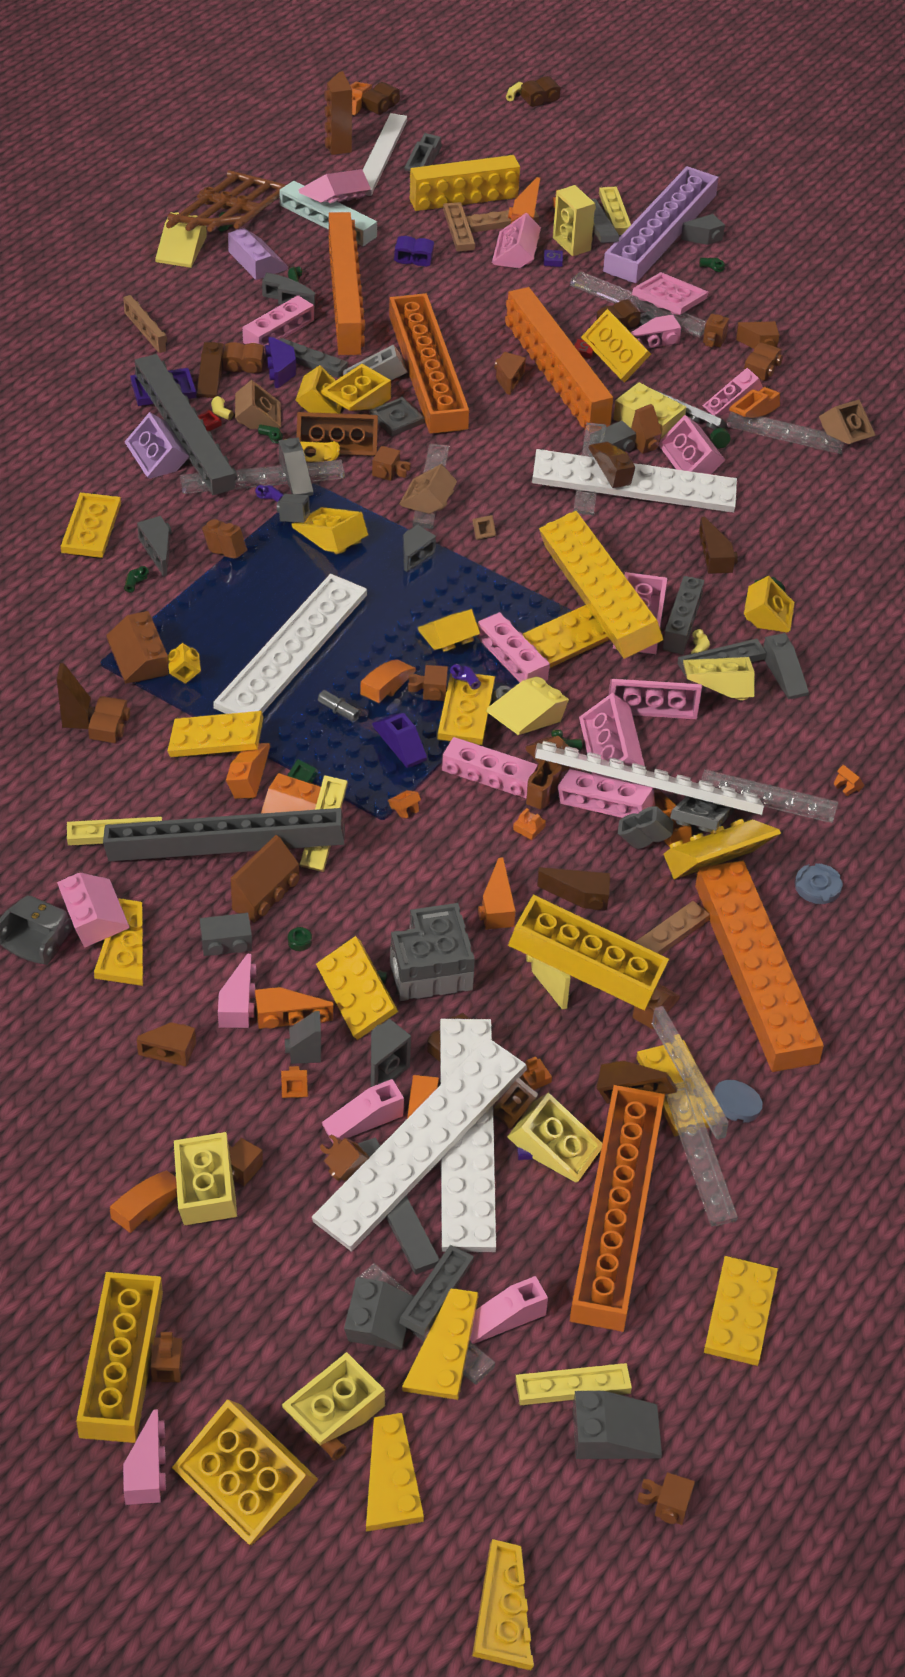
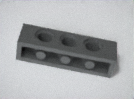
M683 576L665 630L664 651L684 655L702 600L704 580Z

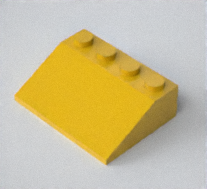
M743 819L731 823L730 828L724 829L723 826H720L716 831L710 832V835L704 836L703 833L691 837L690 842L683 843L680 840L669 845L670 849L664 853V857L675 880L698 872L699 867L717 865L754 852L780 835L781 832L775 827L756 820L744 822Z
M228 1399L172 1466L249 1545H253L299 1504L318 1481V1478L241 1404Z

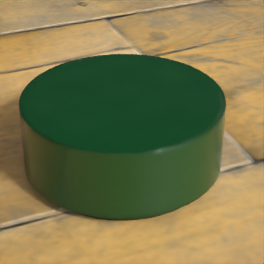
M717 428L710 434L709 439L717 449H720L730 443L731 437L726 429Z
M296 927L290 930L288 933L289 947L295 951H305L312 945L311 932L304 927Z

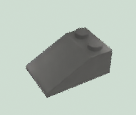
M575 1391L572 1409L576 1459L662 1458L657 1404L607 1391Z

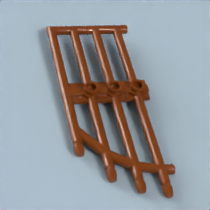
M228 170V178L214 188L205 187L199 191L197 195L199 199L179 214L169 213V221L166 223V227L173 228L178 223L187 224L185 227L187 231H191L200 225L208 226L207 230L213 232L219 226L234 224V228L239 229L280 197V189L285 187L286 184ZM236 180L244 181L231 192L223 191ZM252 184L260 185L248 196L239 195ZM269 188L276 189L274 193L261 203L252 202ZM202 205H212L199 216L189 217L191 213ZM221 208L229 209L219 218H209ZM236 213H246L243 216H234Z

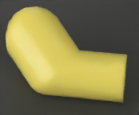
M517 82L508 89L506 95L508 101H513L517 92L521 94L522 82Z
M219 396L214 397L211 402L213 413L231 420L233 411L224 408L225 400Z
M695 630L692 636L696 647L691 651V654L706 651L710 646V642L703 630Z

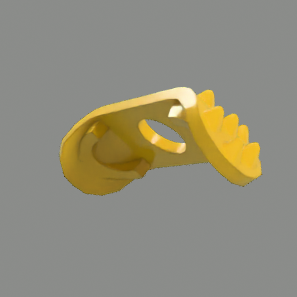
M335 441L329 443L300 442L303 451L308 447H313L316 450V454L313 457L305 455L306 462L330 463L335 461L339 455L340 446Z

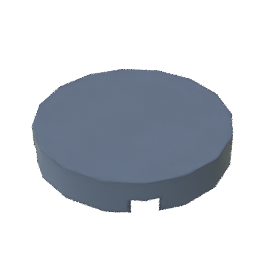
M824 864L803 866L795 878V889L798 894L806 901L815 904L833 902L839 897L843 886L840 874L832 867Z
M724 1080L717 1084L712 1093L715 1108L730 1120L737 1121V1119L744 1120L743 1122H751L756 1120L762 1110L763 1102L759 1094L745 1083L736 1080Z

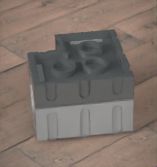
M458 903L410 910L409 929L407 931L391 932L390 965L400 1001L473 990L475 958L473 952H471V944L468 934L465 932L466 927L463 917L460 915Z

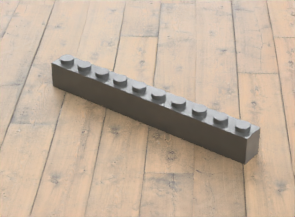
M157 354L135 359L136 377L188 453L189 460L211 494L216 495L234 490L235 480H237L236 470L231 468L228 458L221 453L219 444H215L211 432L206 430L203 420L198 418L196 409L191 407L188 397L183 395L180 385L175 383L173 374L168 372L165 362L161 361Z
M341 808L108 824L104 828L103 844L108 861L259 851L275 835L281 838L288 849L344 845L345 825Z

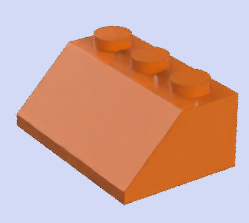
M278 773L268 788L261 813L315 810L321 787Z

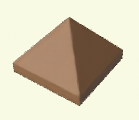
M493 515L472 519L476 540L496 536Z

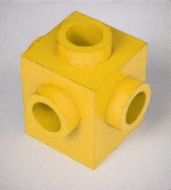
M184 643L171 650L168 654L169 674L186 684L200 673V656L197 650L192 647L190 648Z

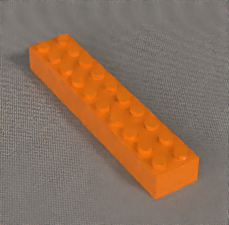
M329 212V254L338 355H361V347H365V319L360 285L355 220H351V212Z
M530 287L509 291L508 300H506L507 316H505L507 327H510L514 336L521 342L522 347L529 353L530 358L535 361L538 369L544 373L547 381L552 384L555 392L561 396L564 404H567L570 408L572 415L578 419L581 427H584L588 434L610 426L613 396Z
M427 293L390 297L389 317L429 434L468 429L469 408Z
M744 860L699 867L695 887L705 911L710 914L709 921L771 1071L777 1072L819 1064L824 1047Z
M617 1085L613 1086L569 1322L624 1332L665 1094Z

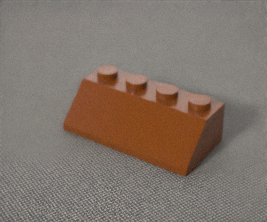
M340 71L327 82V90L324 92L327 106L324 108L325 116L327 117V122L324 124L327 133L325 147L329 149L331 155L352 152V88L344 72Z
M297 412L296 438H299L300 442L329 443L335 441L340 446L339 455L375 456L377 453L378 415ZM308 447L304 453L316 454V450L313 447Z

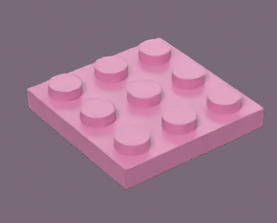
M660 272L634 287L632 295L638 297L641 301L653 303L658 308H665L672 314L681 315L707 299L708 291Z

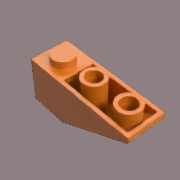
M281 987L255 990V1007L259 1029L295 1025L314 1011H320V1023L333 1021V1002Z

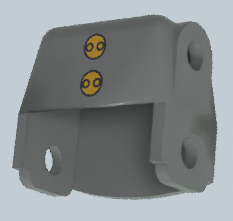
M27 895L6 910L0 917V945L23 959L48 965L69 935L73 922L71 918H68L65 910Z

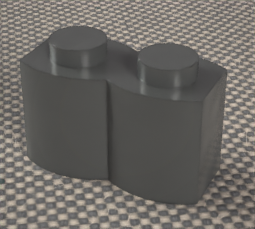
M651 806L638 814H629L620 819L618 835L633 848L640 849L650 845L653 841L660 842L669 838L673 834L674 821L657 806Z

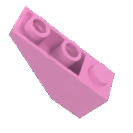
M674 315L655 317L631 333L646 349L679 344L681 326Z
M746 368L702 406L710 414L718 417L731 412L729 407L752 389L759 391L763 386L760 379Z
M251 954L245 956L219 992V1028H249V1018H254V1003H250V998H255V983H251V979H256V964H251Z
M393 1079L368 1088L324 1120L322 1125L328 1136L332 1134L341 1140L403 1117L404 1097Z
M536 1276L511 1285L476 1309L470 1337L471 1345L546 1315L548 1297Z
M158 1409L152 1411L123 1464L125 1505L161 1502V1491H166V1474L160 1473V1464L166 1463L165 1446L160 1447V1438H165L164 1420L159 1421Z

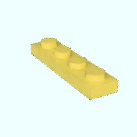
M617 187L599 188V196L606 215L617 233L622 235L631 226L619 191Z
M324 775L315 810L341 808L348 785L347 780ZM331 846L305 847L300 866L324 872Z
M162 817L67 822L68 845L103 844L105 825L162 821Z
M627 1363L516 1375L515 1380L520 1405L574 1400L575 1391H607L623 1395L631 1394L632 1389Z

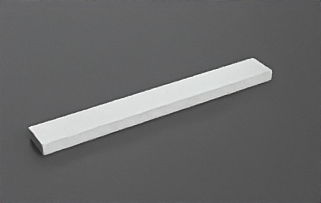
M390 113L363 169L371 190L365 192L366 195L372 196L405 127L407 116Z

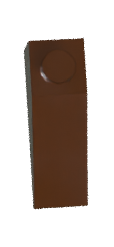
M204 342L197 397L214 398L218 395L223 371V343Z
M609 442L589 445V450L612 488L631 485L635 465L626 452Z
M701 517L698 533L708 574L733 573L734 564L738 562V554L734 552L732 543L706 517Z
M60 663L57 674V688L62 728L88 729L91 717L95 712V707L91 706V697L64 663Z
M539 867L537 887L581 908L607 910L610 873Z
M627 1061L601 1064L596 1088L607 1104L611 1102L614 1085L665 1095L677 1093L678 1090L668 1073Z
M518 1077L494 1107L493 1115L511 1129L534 1102L538 1093Z

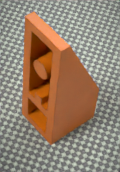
M536 177L514 200V206L509 208L508 218L511 219V223L525 213H528L534 219L540 183L539 177Z
M259 743L257 750L241 751L231 762L226 782L235 799L256 798L270 749L269 743Z
M503 857L498 858L483 894L482 906L478 907L479 919L484 920L486 930L514 927L516 911Z

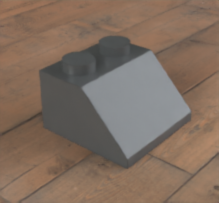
M390 1018L382 1025H377L371 1032V1087L391 1079H396L410 1067L411 1035Z
M357 1277L344 1326L348 1341L402 1350L407 1327L399 1324L400 1317L414 1297L384 1281Z

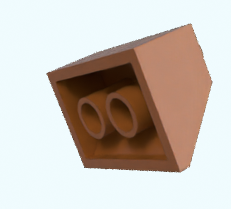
M149 611L127 615L106 635L125 684L168 675V655Z
M275 835L231 877L232 910L239 914L248 913L249 920L254 923L261 916H265L270 907L279 902L291 887L296 886L300 879L299 863L279 836Z

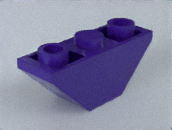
M268 337L269 345H265L269 377L270 381L274 380L275 388H279L296 375L294 347L274 337Z
M405 713L390 715L372 723L374 729L406 768L427 760L417 729Z

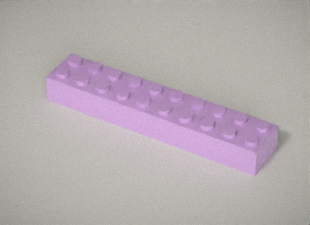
M686 166L619 237V241L615 242L605 252L603 272L625 279L628 282L637 283L680 236L683 223L694 220L716 196L718 177Z

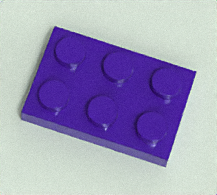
M189 368L168 370V372L173 374L175 383L180 385L183 395H186L188 399L196 398V390ZM131 375V385L137 405L154 404L136 375Z

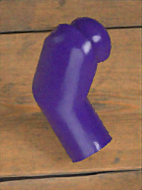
M258 485L255 489V493L261 499H273L278 502L284 495L270 485Z
M459 664L451 667L450 672L453 678L467 682L471 689L475 690L480 687L481 682L470 667L460 666Z

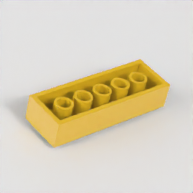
M514 155L410 168V201L414 210L420 211L443 208V204L461 202L462 205L517 198L520 165Z
M536 895L531 897L514 928L508 946L644 1011L669 961L668 958Z
M106 1272L76 1420L79 1438L136 1442L163 1296L160 1276Z

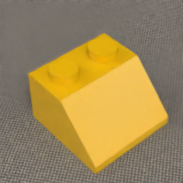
M317 366L303 376L296 397V401L301 407L310 413L340 414L342 408L341 405L321 394L322 389L336 381L322 366Z
M767 576L748 586L744 615L757 628L789 632L791 630L795 602L770 576Z
M472 609L454 613L418 627L419 632L434 650L442 648L443 652L455 648L454 644L461 641L462 645L474 641L473 636L480 634Z

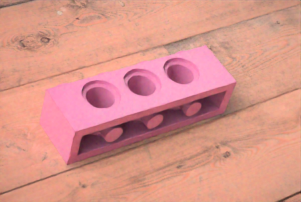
M300 296L292 298L243 326V343L261 344L265 350V345H269L268 337H274L278 340L280 338L284 339L313 322L314 305Z
M500 612L478 621L480 634L477 635V638L519 682L536 676L545 681L548 680L550 669L548 660L543 658L536 648L524 638L523 634L518 632Z
M453 737L443 753L442 771L523 798L527 796L529 777L538 770V764Z
M569 769L558 785L560 804L621 818L633 813L638 814L645 808L655 806L653 787Z

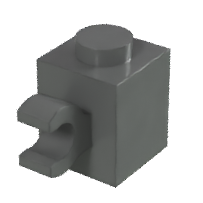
M284 494L277 502V513L280 514V521L304 523L310 515L309 495Z

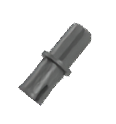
M326 690L319 694L318 701L332 709L334 714L339 713L352 722L358 719L361 710L345 702L344 698H338Z

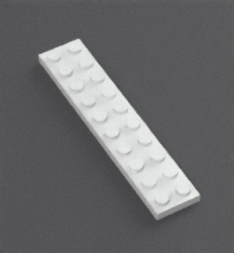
M536 449L532 483L733 513L735 510L737 478L633 463L635 471L631 485L612 488L594 457Z
M329 574L214 701V709L225 714L262 711L263 713L367 596V589Z
M543 741L542 744L537 743L535 758L760 815L763 812L764 805L760 798L757 797L758 795L754 793L744 792L742 795L735 792L733 788L722 786L721 789H718L712 783L702 780L699 781V784L694 783L687 776L677 775L675 778L669 776L666 771L655 769L654 772L647 771L645 766L635 763L632 764V767L623 764L624 761L616 758H610L609 761L603 760L601 755L592 752L583 755L576 748L566 746L564 750L557 748L555 743Z
M440 1019L441 1084L487 1037L492 1040L491 1019ZM493 1106L441 1159L442 1252H446L450 1245L464 1252H496Z
M487 1037L312 1216L313 1222L352 1252L511 1087L514 1081L527 1070L526 1064Z

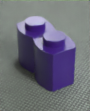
M399 236L395 246L394 261L401 264L413 263L417 266H430L434 253V241L426 238L415 239L410 236Z

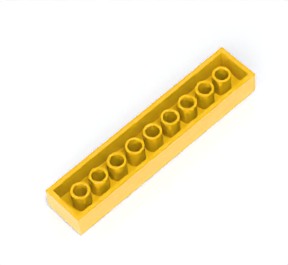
M577 511L568 513L564 517L539 528L545 548L623 659L663 640L657 619Z

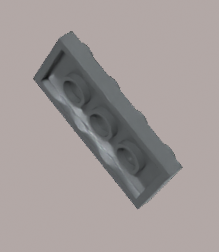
M686 796L672 809L670 819L676 820V823L679 825L690 826L692 824L699 826V829L702 831L713 832L733 813L734 808Z

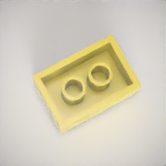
M576 185L556 191L553 239L572 256L591 251L594 211L596 209L595 203Z
M637 383L615 400L613 419L618 422L623 421L631 428L635 410L652 404L660 425L662 439L686 415V406L644 384Z

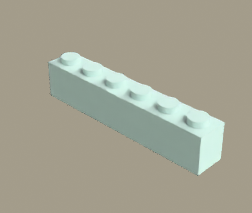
M295 181L280 189V206L329 229V212H351V220H355L357 244L365 246L377 237V221L339 202L331 204L329 202L321 203L299 193V189L304 187V185Z

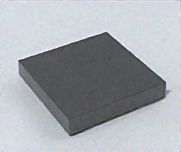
M403 397L370 410V415H378V424L391 436L425 423V418Z

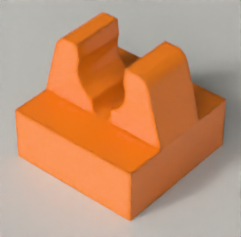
M842 765L837 771L838 776L834 781V785L839 789L841 785L847 784L843 790L844 795L849 796L855 791L859 792L865 786L860 777L846 766Z
M406 790L388 800L391 809H395L401 818L409 817L407 814L408 807L412 813L419 812L418 802L421 801V798L416 791Z
M526 808L514 823L513 830L533 840L545 828L546 820L542 819L538 814L535 815L529 812V809Z
M535 1056L526 1060L527 1070L520 1076L524 1083L535 1090L552 1082V1076L540 1058L537 1059Z
M289 1066V1071H281L282 1098L308 1097L307 1070H299V1066Z

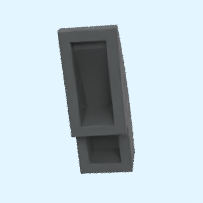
M424 133L421 141H417L406 163L405 171L410 172V168L430 166L442 147L441 137Z
M268 272L265 274L262 280L263 297L278 299V304L282 305L292 298L300 296L313 304L315 311L314 291L292 279Z

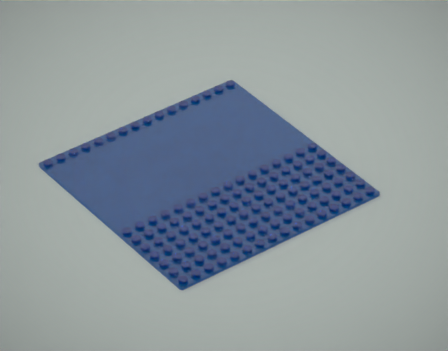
M312 483L313 495L309 496L310 513L321 507L362 512L368 536L361 539L360 543L347 547L345 552L335 554L334 552L323 550L293 529L292 523L294 522L280 521V514H274L244 540L247 547L246 552L238 558L223 557L152 617L167 655L171 650L184 643L190 648L196 649L199 653L201 672L185 684L169 674L168 667V675L132 682V684L192 717L225 714L214 709V701L329 574L366 588L367 596L262 713L264 718L259 743H269L270 749L267 758L289 770L292 769L297 759L316 768L318 774L312 783L320 787L322 786L324 775L347 780L348 785L344 800L380 820H385L395 811V809H391L388 800L406 790L415 791L442 764L443 753L451 741L437 739L444 701L423 700L424 689L418 692L408 691V679L392 697L387 695L380 703H377L360 694L361 681L380 665L398 659L415 667L416 672L414 674L425 676L426 665L448 666L447 687L451 667L459 664L460 666L470 667L475 674L495 676L493 692L500 686H508L512 689L520 682L477 638V635L473 636L474 641L463 645L461 641L454 644L455 648L443 652L442 648L434 650L419 632L418 627L451 614L472 609L477 626L478 621L500 612L518 632L523 634L573 610L437 543L435 553L406 572L403 561V534L409 529L320 485ZM110 652L101 660V666L122 678L114 655ZM326 690L338 698H344L345 702L360 709L361 712L358 719L352 722L339 713L334 714L332 709L318 701L320 692ZM492 693V698H491V703H490V705H492V704L494 703V701H493V693ZM405 713L417 729L427 760L406 768L372 726L373 722L390 715Z

